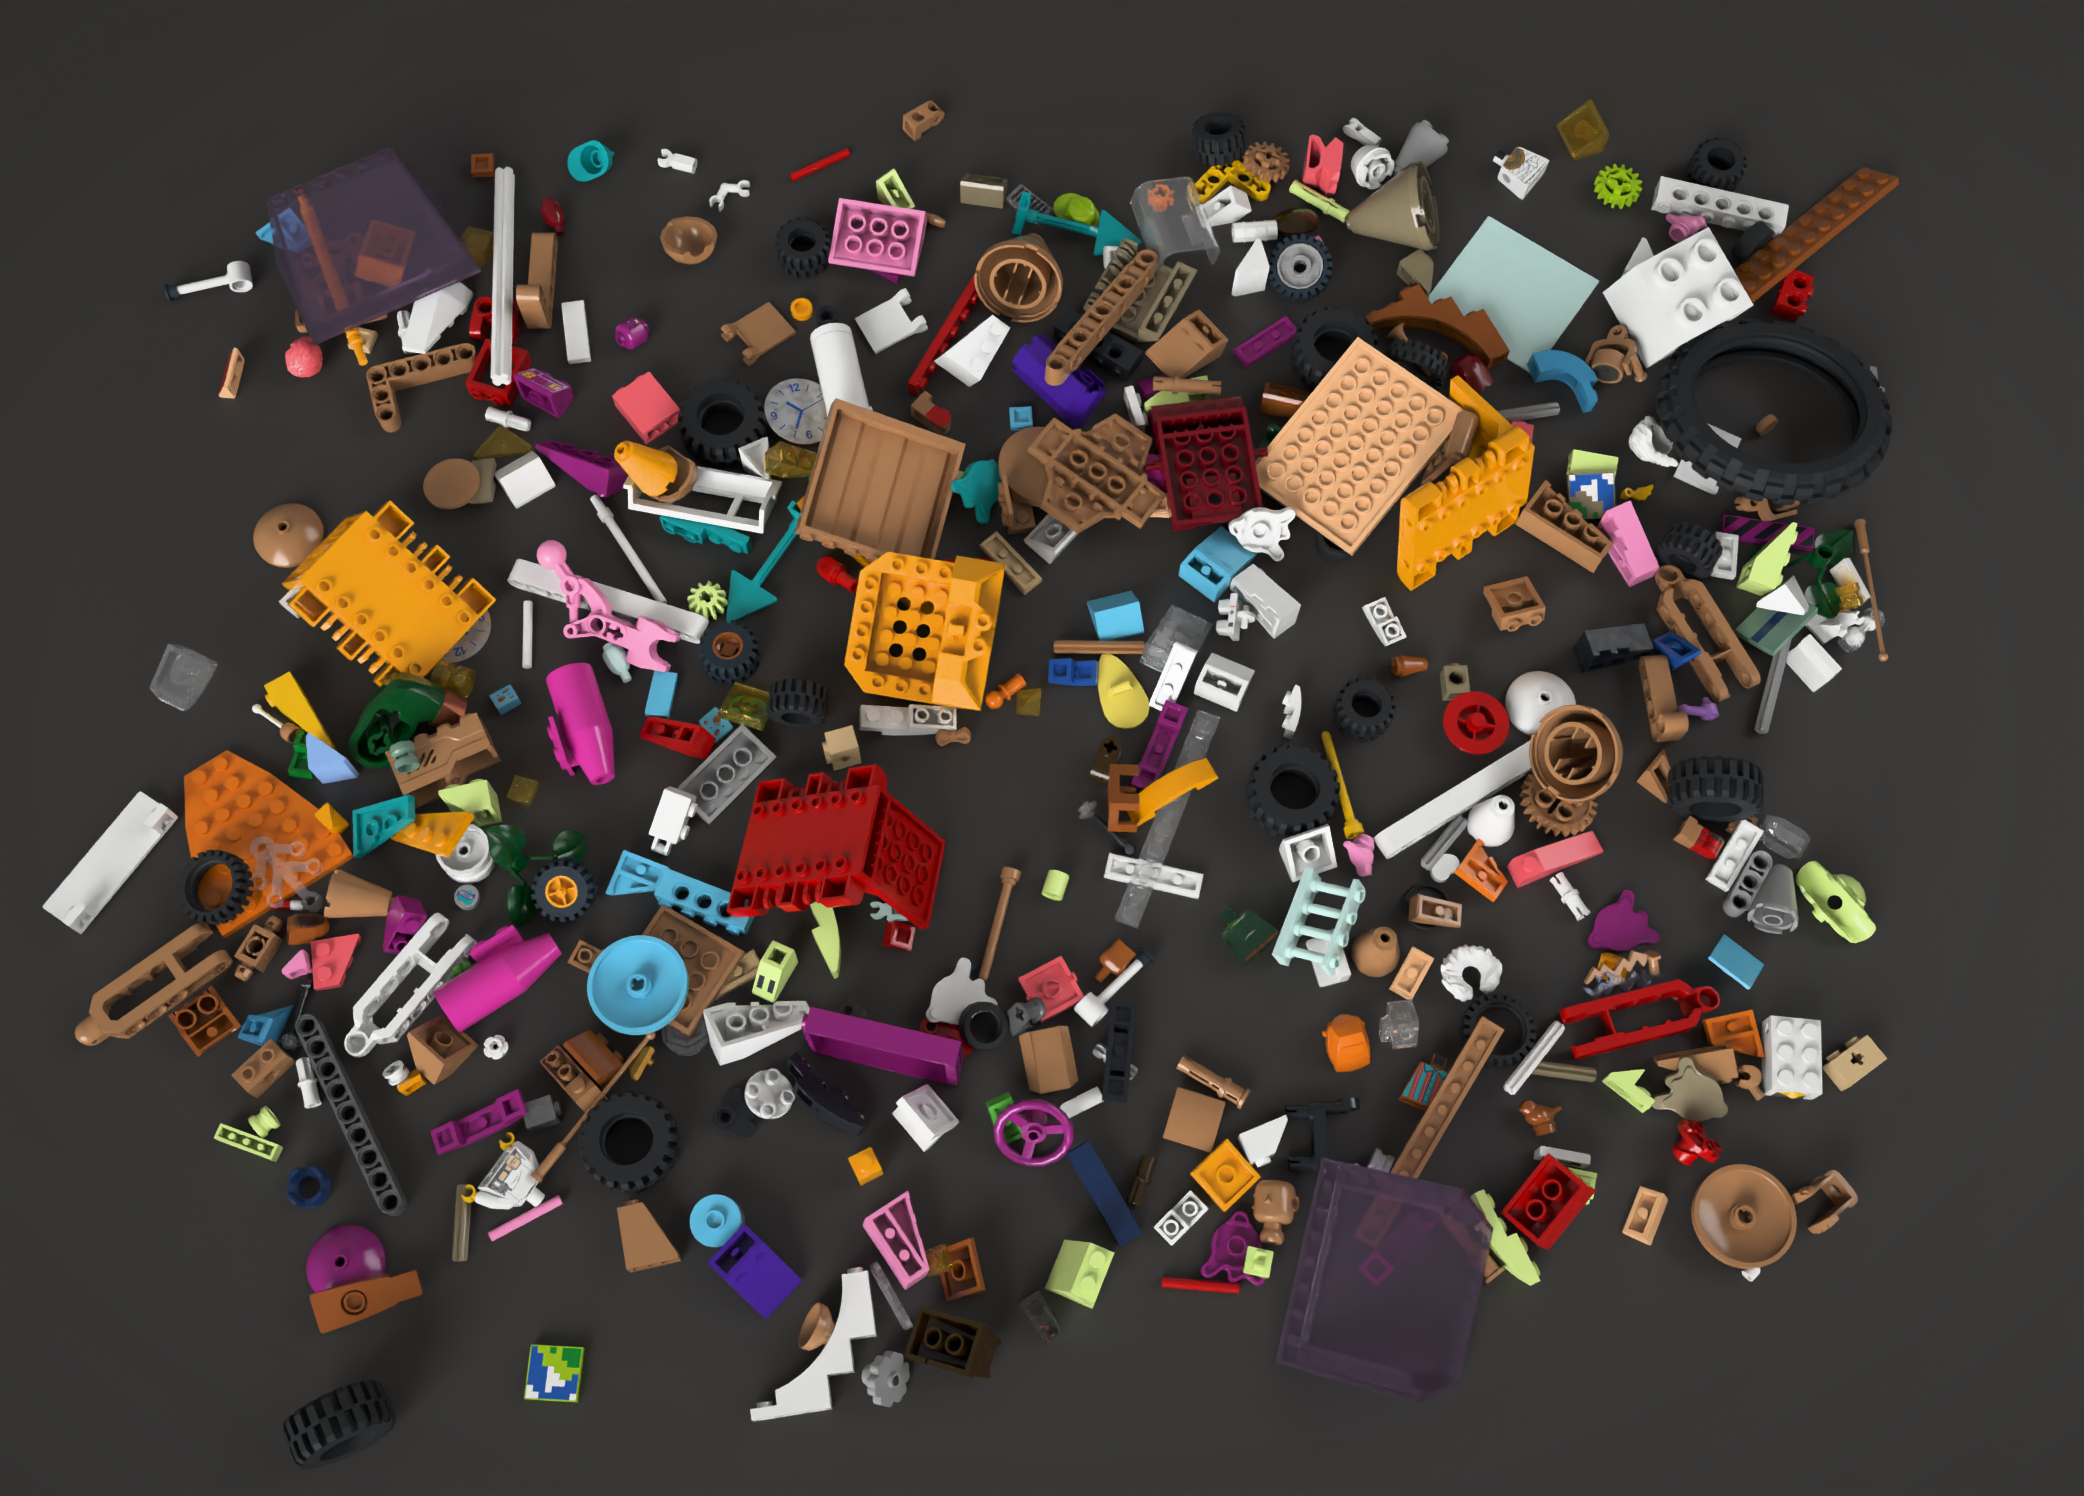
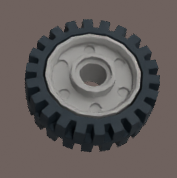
M1295 234L1290 238H1284L1272 250L1268 260L1270 266L1268 277L1271 286L1278 295L1280 294L1282 298L1289 299L1292 302L1310 301L1314 297L1320 296L1326 290L1332 277L1333 262L1331 254L1322 241L1316 240L1311 235L1308 237L1306 234H1301V236ZM1298 264H1303L1306 270L1298 273L1294 270V267Z

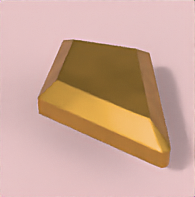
M639 1044L634 1048V1050L631 1052V1054L635 1051V1049L639 1046ZM648 1045L643 1047L628 1066L631 1078L636 1082L645 1067L649 1068L654 1062L651 1056L655 1050Z

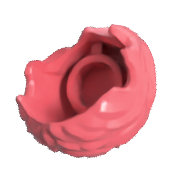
M309 336L294 340L290 344L291 348L285 353L288 371L292 375L301 378L311 377L319 373L323 367V357L317 342Z

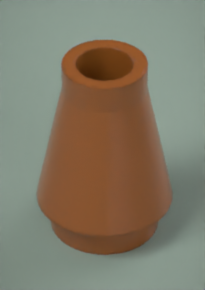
M1398 654L1397 657H1393L1391 660L1392 673L1400 678L1420 671H1426L1428 668L1426 657Z

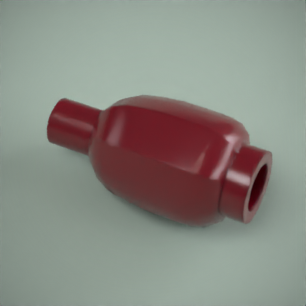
M546 197L541 201V214L547 225L554 228L556 234L561 236L565 233L563 228L565 222L563 208L560 202L554 200L553 197Z

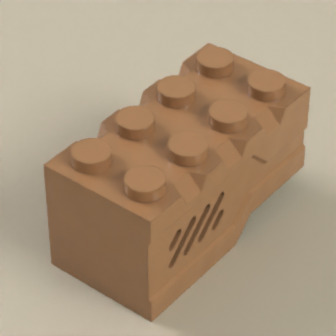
M476 712L461 716L459 723L452 726L449 723L438 726L437 732L428 736L426 733L417 735L413 742L416 749L414 754L419 759L420 767L412 772L397 773L394 767L395 758L391 756L390 750L385 752L404 796H415V809L441 798L438 790H443L446 786L453 784L464 785L467 776L501 761L487 728Z

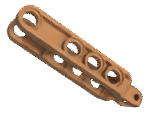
M1661 566L1655 574L1656 584L1662 592L1656 610L1669 631H1673L1701 650V654L1689 663L1712 700L1719 703L1731 696L1721 678L1722 674L1716 666V663L1720 661H1727L1744 688L1749 689L1760 684L1761 679L1757 668L1704 584L1694 579H1686L1676 566ZM1684 598L1690 602L1720 650L1719 652L1710 656L1708 652L1704 651L1697 640L1696 632H1692L1684 619L1686 616L1684 613L1681 614L1674 601Z
M199 922L191 926L95 993L89 1009L90 1015L76 1026V1039L87 1046H94L109 1036L131 1038L226 971L232 965L233 960L226 950H219L190 970H187L181 960L197 949L196 946L213 934L207 923ZM166 967L170 969L176 980L119 1020H110L108 1014L113 1004L126 995H132V991L146 981L155 979L154 976Z

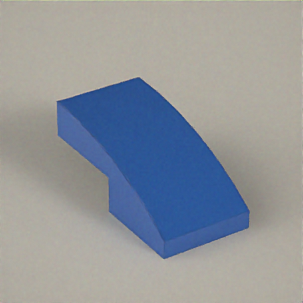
M1072 658L1050 659L1048 682L1072 686L1098 685L1099 663L1097 660L1074 662Z

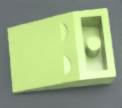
M1793 522L1780 530L1743 566L1736 585L1737 588L1764 596L1780 586L1783 580L1782 568L1788 564L1791 556L1788 550L1790 545L1795 543L1798 536V531H1795L1797 523Z

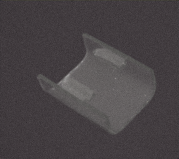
M1178 177L1145 182L1136 188L1130 203L1147 250H1152L1157 254L1156 272L1160 271L1164 260L1168 256L1180 252L1206 249L1211 264H1215L1220 254V248L1192 178Z

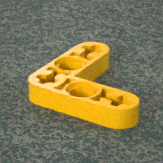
M1238 160L1233 161L1231 164H1225L1224 166L1228 167L1224 171L1223 166H1212L1192 186L1190 196L1193 203L1203 205L1229 181L1240 190L1246 192L1254 200L1265 201L1269 197L1271 186L1265 179H1262L1260 182L1258 180L1259 177L1252 178V172H1246L1247 166H1243V163ZM1247 175L1249 180L1246 182L1240 181L1238 176ZM1214 176L1220 181L1218 183H1211L1208 178ZM1204 187H1206L1204 195L1200 194L1204 190Z

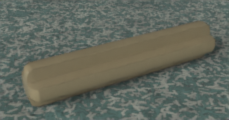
M1540 1061L1531 1073L1533 1075L1594 1082L1597 1076L1595 1068Z
M459 1184L456 1189L452 1260L455 1262H464L468 1259L471 1203L465 1202L461 1195L465 1197L472 1195V1190H468L465 1187L468 1184Z

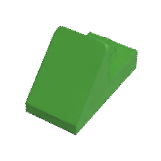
M1009 1092L985 1102L993 1126L998 1115L1014 1103ZM1009 1119L1004 1127V1138L1008 1144L1022 1138V1128Z

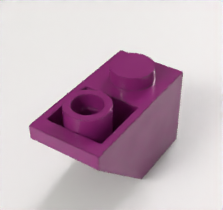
M396 896L386 918L383 943L384 952L399 954L421 929L427 914L420 900Z

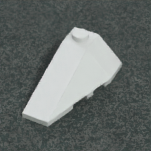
M426 269L417 290L402 346L403 351L425 354L441 338L440 334L447 327L450 328L454 324V319L459 314L463 315L467 311L473 298V292L448 272Z

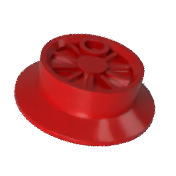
M1466 692L1456 696L1446 707L1443 715V727L1448 739L1460 750L1471 754H1486L1496 750L1505 741L1509 732V717L1503 705L1494 697L1482 692Z

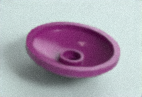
M357 1225L335 1227L323 1234L315 1242L309 1253L306 1265L309 1284L314 1292H318L362 1277L383 1274L386 1268L385 1250L379 1238L366 1228ZM340 1258H344V1259H345L344 1265L341 1266V1267H338V1265H337L338 1260H339Z

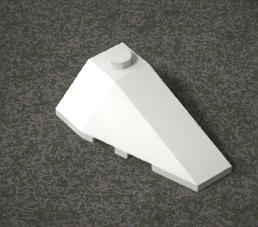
M776 1001L773 1005H759V1002H751L750 1005L736 1006V1003H724L704 1009L703 1014L711 1048L721 1066L744 1059L801 1030L804 1013L809 1014L810 1008L806 1001Z

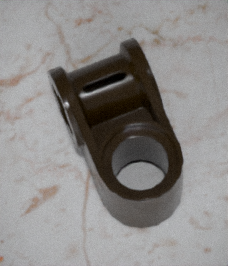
M1109 736L1102 740L1097 756L1094 759L1089 779L1108 784L1110 764H1118L1121 755V743L1117 738ZM1110 747H1113L1114 750H1112L1111 753H1108L1107 750H1109Z

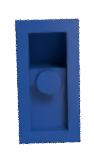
M1673 631L1652 641L1654 649L1667 656L1670 672L1686 665L1701 654L1700 649Z

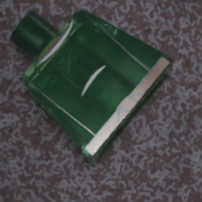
M1230 906L1220 915L1228 925L1223 930L1222 938L1242 968H1245L1275 942L1280 934L1277 929L1251 909H1247L1239 916Z

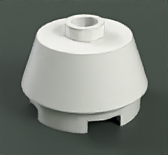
M1366 145L1354 154L1351 160V170L1360 186L1376 189L1382 186L1380 182L1387 175H1392L1394 160L1391 159L1390 152L1387 149Z

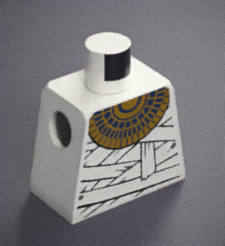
M1517 147L1510 156L1499 150L1493 162L1501 166L1497 177L1498 180L1523 200L1545 173L1549 160L1524 148Z

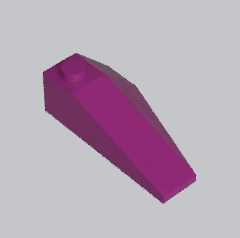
M553 440L537 443L535 447L588 490L596 492L601 497H610L611 494L621 492L623 484L629 476L616 461L614 454H610V457L600 456L597 450H577L575 445Z

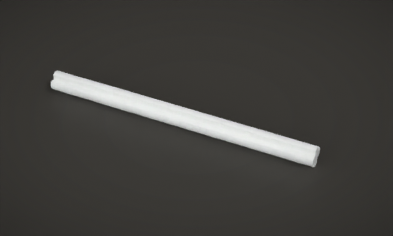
M498 167L495 170L491 378L492 383L500 386L502 383L509 385L512 375L515 175L510 167L505 169Z

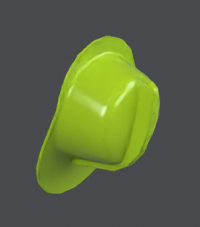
M1067 193L1058 197L1054 202L1053 209L1058 218L1098 227L1100 220L1099 212L1093 202L1087 197Z

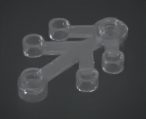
M259 836L250 844V853L256 859L255 875L251 878L254 881L253 888L256 890L266 888L267 879L265 878V871L268 861L273 867L271 893L267 896V903L271 907L278 908L284 902L282 896L284 879L302 898L301 905L309 912L320 910L323 906L321 895L313 891L310 892L292 872L319 874L322 871L321 862L317 859H310L307 862L281 861L275 854H292L295 857H301L306 852V846L299 841L291 844H275L269 837ZM261 844L266 845V849L263 852L258 851V847ZM301 845L302 850L299 853H294V847ZM312 863H318V868L315 871L310 870ZM258 878L263 879L261 886L255 885V881ZM274 896H279L277 904L271 903V899ZM314 897L315 903L313 905H308V898Z

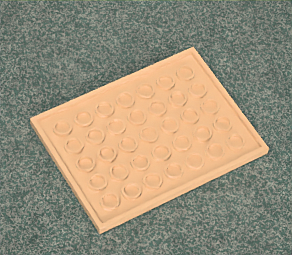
M1357 337L1268 445V457H1259L1255 461L1260 490L1283 507H1292L1297 517L1352 556L1450 437L1458 412L1465 410Z

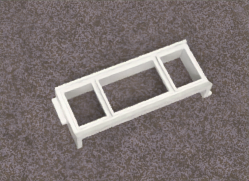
M697 466V481L692 491L735 498L726 515L672 505L674 502L660 503L639 499L642 491L630 476L627 477L623 484V488L628 489V509L762 534L774 504L777 503V495L782 487V481ZM743 500L762 503L759 509V520L735 516Z

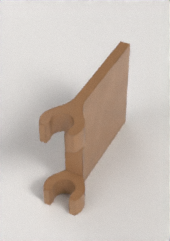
M770 302L740 320L721 327V330L724 332L721 336L726 342L731 341L738 335L749 347L742 352L745 356L743 361L747 366L752 365L762 354L796 334V331Z

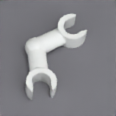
M742 180L738 184L722 183L717 195L712 196L709 200L710 208L715 202H719L720 212L724 208L723 200L728 192L739 193L742 197H748L750 195L749 190H742V188L750 187V182Z

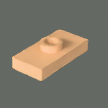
M1412 946L1389 990L1411 1002L1434 958Z

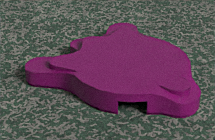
M1624 890L1620 894L1617 903L1605 907L1596 915L1594 927L1587 938L1588 944L1592 948L1610 949L1617 951V953H1624L1639 944L1655 945L1659 942L1660 935L1648 927L1647 913L1644 911L1637 913L1633 911L1635 895L1631 890Z
M1234 1212L1232 1217L1214 1232L1210 1244V1258L1200 1269L1203 1277L1212 1278L1221 1270H1225L1229 1282L1235 1283L1241 1279H1247L1255 1286H1260L1265 1282L1263 1277L1243 1273L1247 1247L1251 1246L1262 1249L1260 1236L1249 1222L1248 1215L1245 1212Z

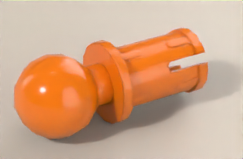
M1017 673L1005 684H999V691H991L986 695V705L991 709H997L1002 706L1004 698L1008 701L1011 700L1013 694L1027 685L1023 677Z

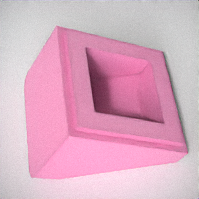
M304 949L300 950L281 970L282 974L292 980L312 973L310 955Z

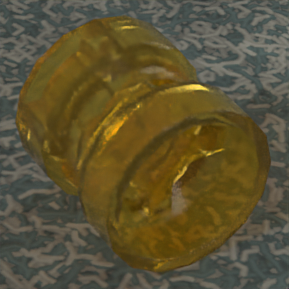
M1858 582L1835 588L1836 595L1840 597L1841 602L1839 606L1841 611L1865 605L1863 598L1858 593L1860 590Z

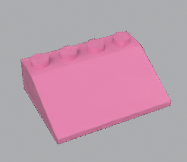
M839 198L828 263L915 277L928 220L926 212Z

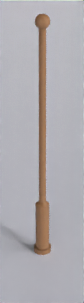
M1857 519L1854 521V527H1856L1860 553L1863 554L1871 596L1880 649L1878 658L1880 661L1888 660V654L1884 648L1868 558L1870 550L1865 527L1866 521L1865 519Z
M655 1032L645 1034L646 1037L564 1140L558 1142L536 1171L531 1173L534 1179L540 1183L542 1182V1178L565 1151L566 1144L580 1128L582 1122L588 1118L587 1113L589 1110L596 1108L597 1102L604 1098L647 1042L655 1038Z

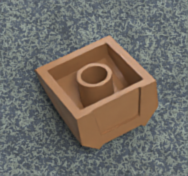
M1056 1026L1027 1032L1019 1036L1030 1091L1043 1094L1068 1089L1078 1081L1068 1026Z

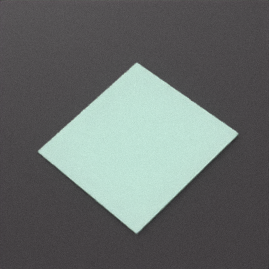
M1488 216L1430 293L1428 299L1433 304L1438 299L1452 297L1464 317L1471 311L1477 312L1484 309L1510 350L1507 360L1530 373L1527 363L1532 353L1552 349L1598 285L1599 280Z

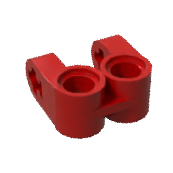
M481 297L474 304L469 328L471 340L484 341L487 327H492L491 297ZM514 300L512 344H517L523 317Z

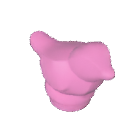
M1670 213L1666 215V220L1672 224L1669 235L1676 242H1681L1690 235L1696 234L1698 230L1707 228L1703 216H1675Z
M1358 834L1353 842L1345 841L1343 843V846L1348 850L1351 862L1356 866L1357 874L1363 877L1372 875L1371 865L1374 860L1372 852L1375 848L1374 839L1366 834Z

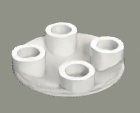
M775 1068L755 1073L745 1086L744 1094L748 1107L754 1114L765 1119H776L783 1116L789 1111L795 1100L791 1083Z

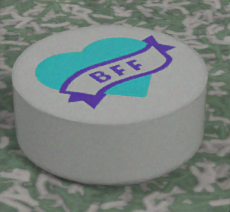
M462 885L454 894L455 903L463 910H472L480 903V893L472 885Z

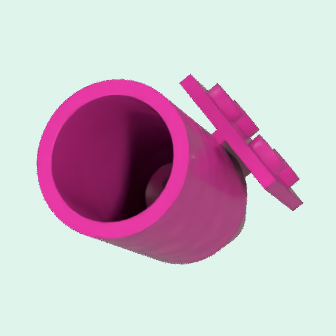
M573 663L557 668L546 678L559 723H556L553 716L548 717L550 726L547 727L551 741L553 740L555 746L553 750L556 759L560 763L562 770L567 769L570 776L575 775L573 767L580 765L591 784L601 785L608 783L615 777L613 730L593 668L587 663Z
M513 925L500 928L495 933V936L489 940L478 942L474 945L473 950L469 951L477 964L433 990V994L453 1026L461 1033L526 992L562 953L549 933L524 941Z

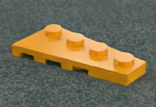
M469 811L415 814V820L390 838L394 841L449 858L475 816Z

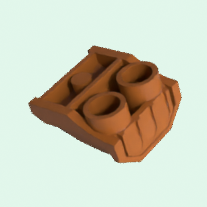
M213 985L168 1015L197 1057L242 1027L239 1020L222 1000Z

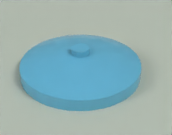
M646 935L626 937L609 945L594 961L587 981L588 999L597 1017L609 1028L628 1035L652 1033L669 1024L681 1011L689 990L687 968L678 952L665 941Z

